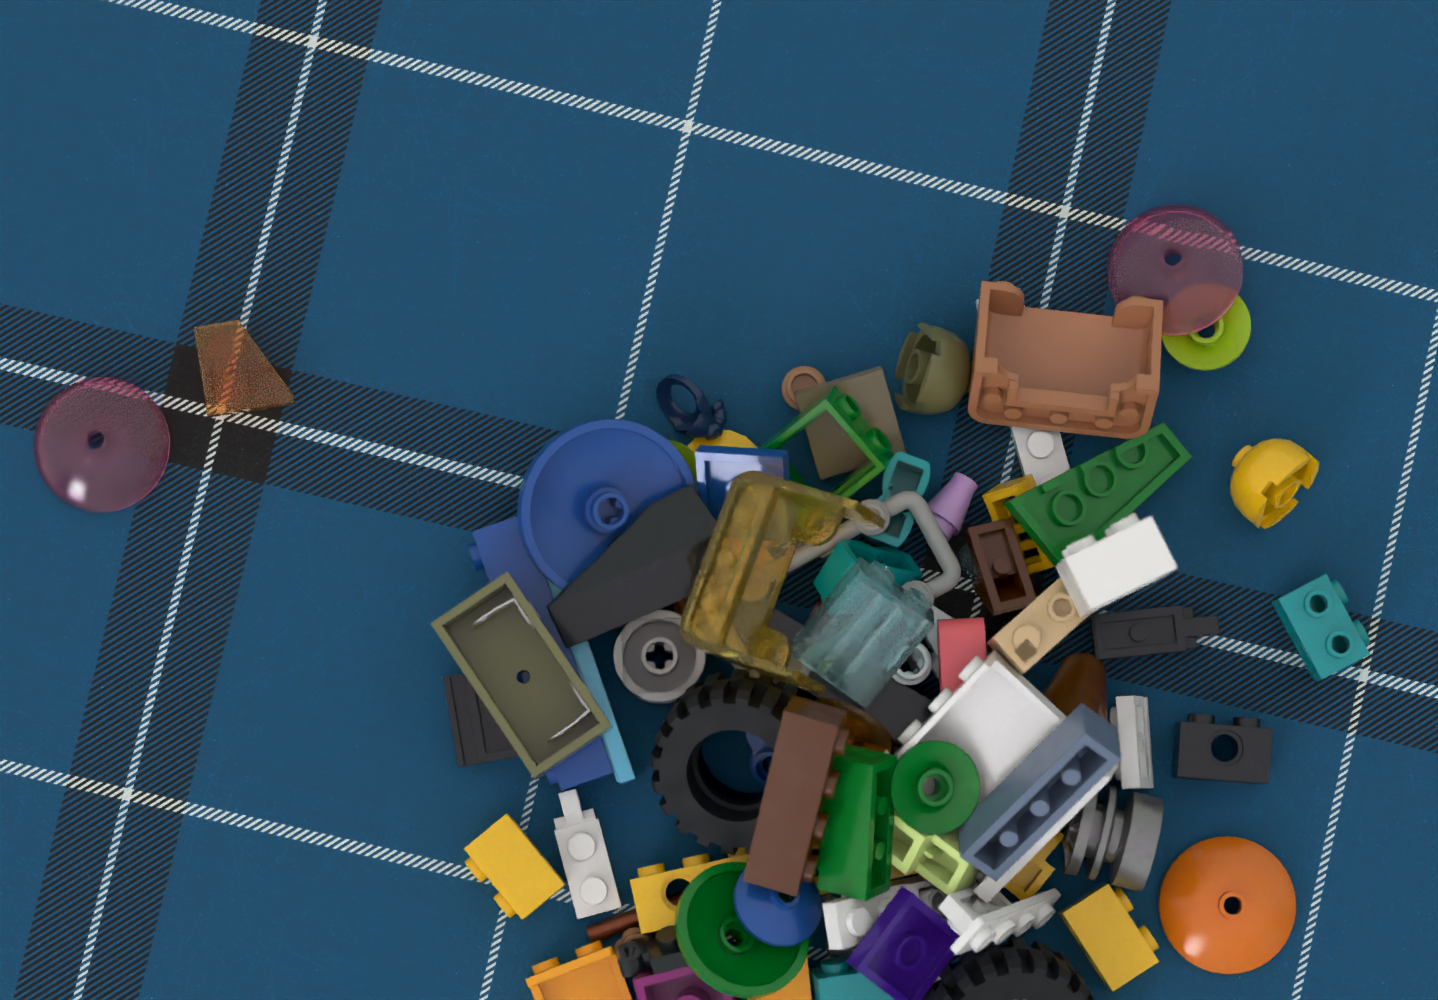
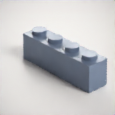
M1081 703L974 809L968 820L958 827L960 857L994 881H997L1121 760L1117 728Z

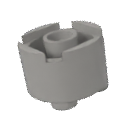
M657 610L629 622L620 632L614 646V665L622 684L635 697L648 703L668 704L676 702L678 698L683 697L687 688L697 681L700 682L704 673L706 654L703 639L689 620L673 611ZM662 645L666 653L673 654V660L666 661L664 669H656L654 662L647 661V655L655 653V646Z

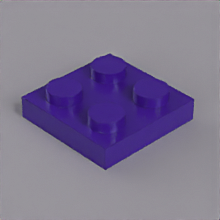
M901 886L846 962L893 1000H922L955 955L950 947L960 935L951 929L944 918L912 892Z

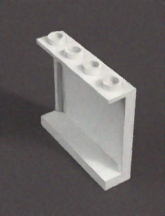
M995 650L984 661L976 655L958 675L964 682L953 693L946 687L930 703L927 708L933 714L923 724L915 719L897 738L903 745L894 753V755H897L898 761L911 747L921 742L932 740L944 741L958 746L971 758L979 775L980 793L976 807L1067 718ZM1118 764L1094 785L997 881H994L979 870L975 877L979 882L973 892L987 904L1110 781ZM932 778L926 779L923 783V791L926 795H929L935 789V782Z

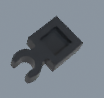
M675 925L666 926L657 932L649 933V941L647 942L630 941L618 946L621 959H618V965L623 977L636 976L651 967L654 974L689 966L679 948Z

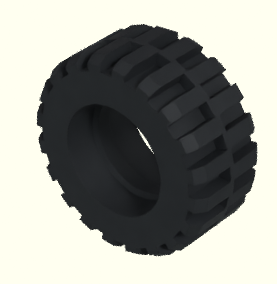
M734 669L731 677L726 679L725 673L720 671L709 675L704 684L699 681L695 682L687 688L682 698L676 700L654 739L656 744L650 754L649 766L655 770L651 777L653 792L657 794L663 792L659 805L666 816L674 814L678 820L674 826L686 835L690 830L699 836L696 843L706 848H709L711 843L722 846L721 853L733 855L736 854L738 848H746V853L749 855L764 792L745 793L733 790L722 784L706 766L701 745L703 740L713 733L724 730H738L757 736L774 751L783 711L792 696H796L798 688L788 681L784 687L773 683L775 677L773 674L762 671L758 678L750 677L748 669Z
M1009 937L1008 943L1003 945H996L994 942H990L978 953L969 950L959 954L961 960L954 965L949 962L939 975L941 979L939 984L934 982L925 994L926 1000H1094L1078 970L1074 969L1068 958L1060 952L1053 954L1049 945L1037 940L1032 943L1031 947H1028L1023 937Z

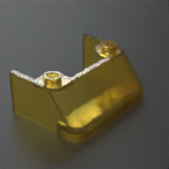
M758 471L741 473L733 480L729 487L680 620L682 638L689 645L738 666L823 695L825 689L823 684L797 670L788 668L792 656L791 643L781 632L768 628V623L798 542L811 546H821L830 542L836 535L843 517L883 529L886 520L860 502Z

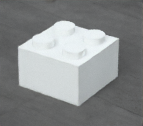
M1135 513L1112 524L1109 529L1105 530L1106 538L1096 542L1093 535H1090L1066 547V550L1062 551L1064 559L1055 567L1080 618L1167 576L1178 568L1152 516L1139 521Z

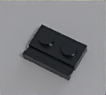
M464 673L443 677L458 767L519 757Z

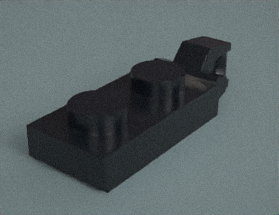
M1182 605L1090 615L1094 657L1098 660L1185 652L1187 649L1197 648L1196 637L1220 634L1218 615L1194 618L1193 608H1182Z

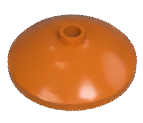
M1223 836L1197 842L1184 850L1172 862L1161 883L1158 910L1160 922L1168 941L1184 959L1210 972L1238 974L1264 965L1282 949L1291 934L1295 922L1296 897L1290 876L1282 863L1270 851L1244 838ZM1231 896L1235 897L1240 904L1239 910L1235 914H1229L1224 909L1225 900Z

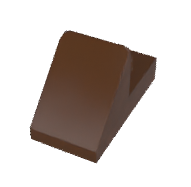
M1011 518L967 528L964 534L978 575L972 586L991 614L994 616L1029 606L1036 599V595Z

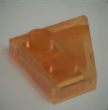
M239 320L194 327L208 417L212 418L296 404L295 397Z

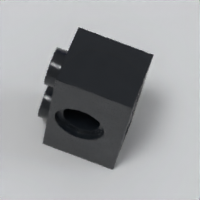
M1188 714L1187 722L1175 723L1172 778L1260 785L1269 784L1273 728H1260L1261 719L1233 717V725L1215 724L1214 715ZM1217 736H1224L1232 743L1233 753L1226 762L1217 760L1211 752L1212 741Z

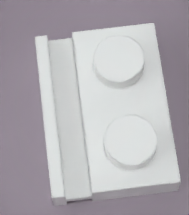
M1135 695L1116 697V707H1111L1110 723L1118 730L1121 760L1117 763L1118 767L1114 772L1116 780H1121L1122 789L1154 788L1148 697Z

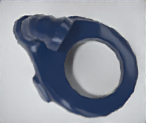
M671 374L659 382L656 389L657 401L664 414L675 424L674 430L676 432L684 433L692 438H706L707 440L716 439L722 435L724 424L727 421V412L721 399L710 408L709 402L702 390L691 380L679 374ZM678 384L690 391L696 402L694 413L682 411L674 403L671 396L672 385Z

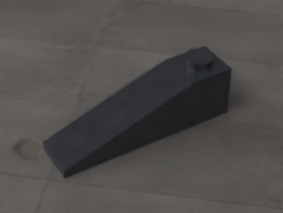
M690 484L648 504L637 515L638 518L621 535H617L607 545L608 548L588 568H584L546 606L565 648H570L699 593L741 571L723 530Z

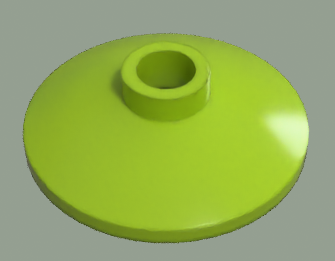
M1199 283L1188 286L1176 293L1164 308L1162 321L1163 344L1171 357L1185 367L1200 371L1220 369L1235 361L1245 350L1249 342L1251 318L1248 308L1234 291L1225 286L1215 283ZM1202 326H1212L1215 329L1214 334L1209 338L1201 337L1198 334V330Z

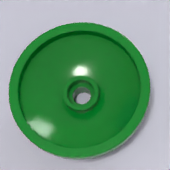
M726 862L717 864L697 875L686 887L678 902L675 915V931L682 955L693 972L701 980L724 994L738 998H760L773 994L791 982L801 970L808 954L810 936L803 942L790 947H774L754 938L738 919L733 902L735 883L739 875L746 868L747 863ZM778 892L781 900L789 902L788 897L784 893ZM726 935L733 936L737 946H732L726 940Z

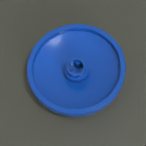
M610 418L589 420L573 425L554 436L541 448L524 475L518 496L517 518L525 550L541 574L563 590L584 568H588L608 548L607 545L617 535H621L638 518L637 515L648 504L688 484L698 494L694 476L677 448L661 434L644 425Z

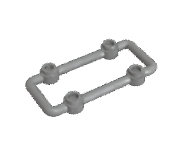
M902 491L882 502L876 499L862 501L856 507L854 517L762 567L752 564L740 567L741 571L734 574L732 583L717 590L709 597L705 609L707 619L734 669H748L750 677L758 678L762 672H757L724 612V607L739 599L745 601L761 599L767 593L769 583L834 549L839 540H850L861 533L872 536L883 533L889 526L890 518L906 509L911 511L943 573L926 583L920 580L906 582L900 588L896 599L805 648L798 645L784 648L779 652L776 663L762 671L775 675L773 683L776 684L783 680L788 682L802 681L811 673L813 664L905 614L919 617L928 613L933 606L935 598L950 591L958 584L961 578V567L925 499L914 491Z

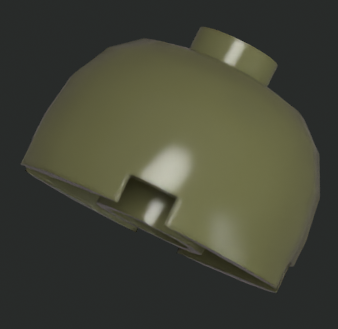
M920 322L917 324L921 329L920 332H909L899 353L895 369V379H903L902 394L894 392L895 401L899 409L921 415H938L954 408L962 400L965 393H969L972 360L965 342L956 333Z

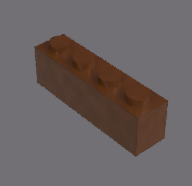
M795 695L790 699L783 711L742 881L797 897L804 881L812 883L819 861V856L812 854L815 840H823L830 814L822 812L826 797L833 799L840 777V772L833 770L836 755L844 756L850 738L851 729L843 727L847 710Z

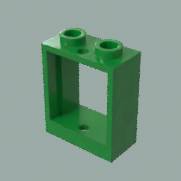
M836 386L832 387L758 447L761 449L781 448L825 411H828L869 458L867 462L821 498L789 463L792 517L805 532L882 472L894 455L890 450L891 444L886 435L876 427L871 428L861 416V409L855 399L847 393L842 394Z

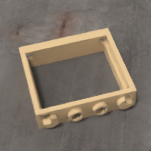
M1060 577L986 643V649L990 653L995 650L1022 675L1091 613L1080 618Z

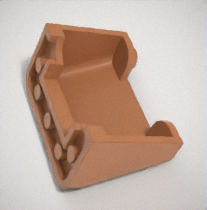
M981 281L968 397V414L978 422L992 425L1121 439H1134L1145 435L1150 428L1159 394L1163 300L1131 296L1117 304L1113 316L1024 307V293L1012 283L1006 281Z

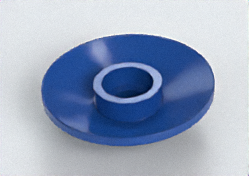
M745 869L742 871L734 887V908L741 924L754 938L770 946L790 947L803 942L816 930L821 919L822 901L814 880L812 883L804 881L797 897L785 894L789 902H784L780 899L778 891L742 881Z

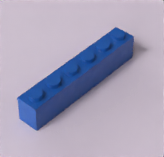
M517 516L472 531L475 543L469 544L468 548L476 571L485 568L489 583L507 571L509 572L581 679L571 647L565 648L546 607L554 598L547 578L535 567L525 550L519 532ZM520 671L517 675L518 682L522 684L527 683L530 680L529 672ZM600 736L547 772L546 776L550 786L559 783L560 789L563 792L613 775L614 772L602 737Z

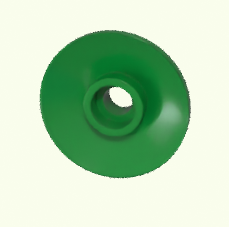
M925 741L908 749L897 761L890 779V797L897 815L912 829L926 834L948 833L964 824L973 813L980 793L979 775L971 758L958 746L944 741ZM932 778L935 782V789L931 794L926 795L923 791V783L926 779Z

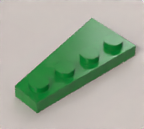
M1163 422L1150 428L1145 435L1128 439L1003 504L1051 563L1056 566L1064 559L1062 551L1066 550V547L1090 535H1093L1096 542L1102 540L1106 536L1105 530L1131 514L1192 456Z

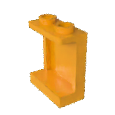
M600 940L575 949L577 959L560 965L558 957H554L531 966L534 975L525 979L534 1000H633L627 981L620 971L613 945L603 948Z

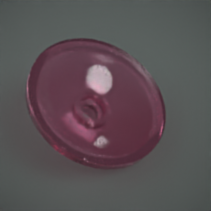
M1173 204L1159 206L1135 217L1116 237L1107 262L1108 284L1116 305L1131 296L1163 300L1162 335L1191 334L1215 323L1234 303L1243 278L1242 255L1238 242L1231 230L1224 222L1210 212L1189 205ZM1171 254H1177L1181 257V261L1177 265L1171 266L1165 263L1166 257Z
M110 377L89 378L66 387L47 404L36 426L33 445L34 456L42 479L60 499L86 511L112 512L137 503L157 485L168 462L170 435L160 408L143 390L120 379ZM95 433H101L104 437L102 446L92 449L89 445L90 437Z

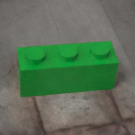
M852 745L847 746L844 756L836 755L833 770L840 772L839 782L833 799L826 797L822 811L830 814L824 838L820 841V851L818 853L819 890L862 901H867L890 890L894 807L890 797V779L894 766L897 763V755Z

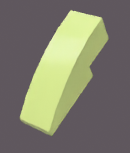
M894 809L891 864L905 875L916 871L947 896L970 887L979 870L960 857L959 832L956 830L944 834L918 832L906 825Z

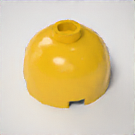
M1275 438L1265 440L1254 447L1246 445L1237 453L1232 461V466L1235 469L1230 480V495L1235 507L1256 527L1260 528L1261 526L1264 529L1272 527L1299 503V501L1293 498L1299 487L1302 485L1307 490L1310 488L1318 473L1319 461L1302 447L1286 439Z

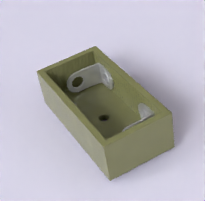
M508 571L430 623L533 778H540L613 728L584 681L579 678L540 620L539 614L530 601L526 599ZM520 671H528L530 674V680L525 684L519 683L517 680V675Z

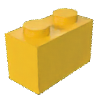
M508 813L464 848L470 856L464 863L481 883L488 878L499 893L493 898L509 918H512L517 913L521 920L526 919L567 885Z
M1103 883L1058 912V914L1107 990L1113 992L1158 963L1159 960L1153 952L1159 949V946L1147 927L1143 925L1137 928L1128 913L1134 908L1120 887L1112 890L1109 883Z

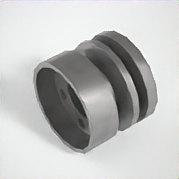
M1107 786L1100 804H1096L1097 793L1066 824L1063 837V873L1076 876L1083 858L1086 857L1085 877L1086 879L1095 880L1103 862L1110 863V885L1142 892L1147 882L1158 844L1163 818V799L1131 792L1123 810L1116 808V787Z

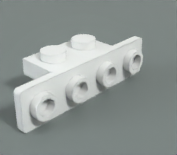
M974 885L949 894L938 908L947 917V923L951 929L960 935L950 949L956 955L972 949L975 953H978L990 942L998 945L1011 934L1018 937L1031 926L1035 929L1042 927L1055 914L1056 910L1052 905L1060 898L1061 894L1056 888L1011 904L999 891L986 904L973 892L976 887Z

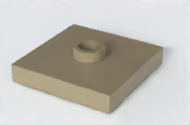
M881 366L794 392L798 409L801 413L832 387L836 386L842 394L847 393L855 399L861 409V416L871 428L876 427L886 435L891 444L890 450L894 455L898 451L906 453ZM825 411L804 428L820 480L857 469L869 460L828 411Z

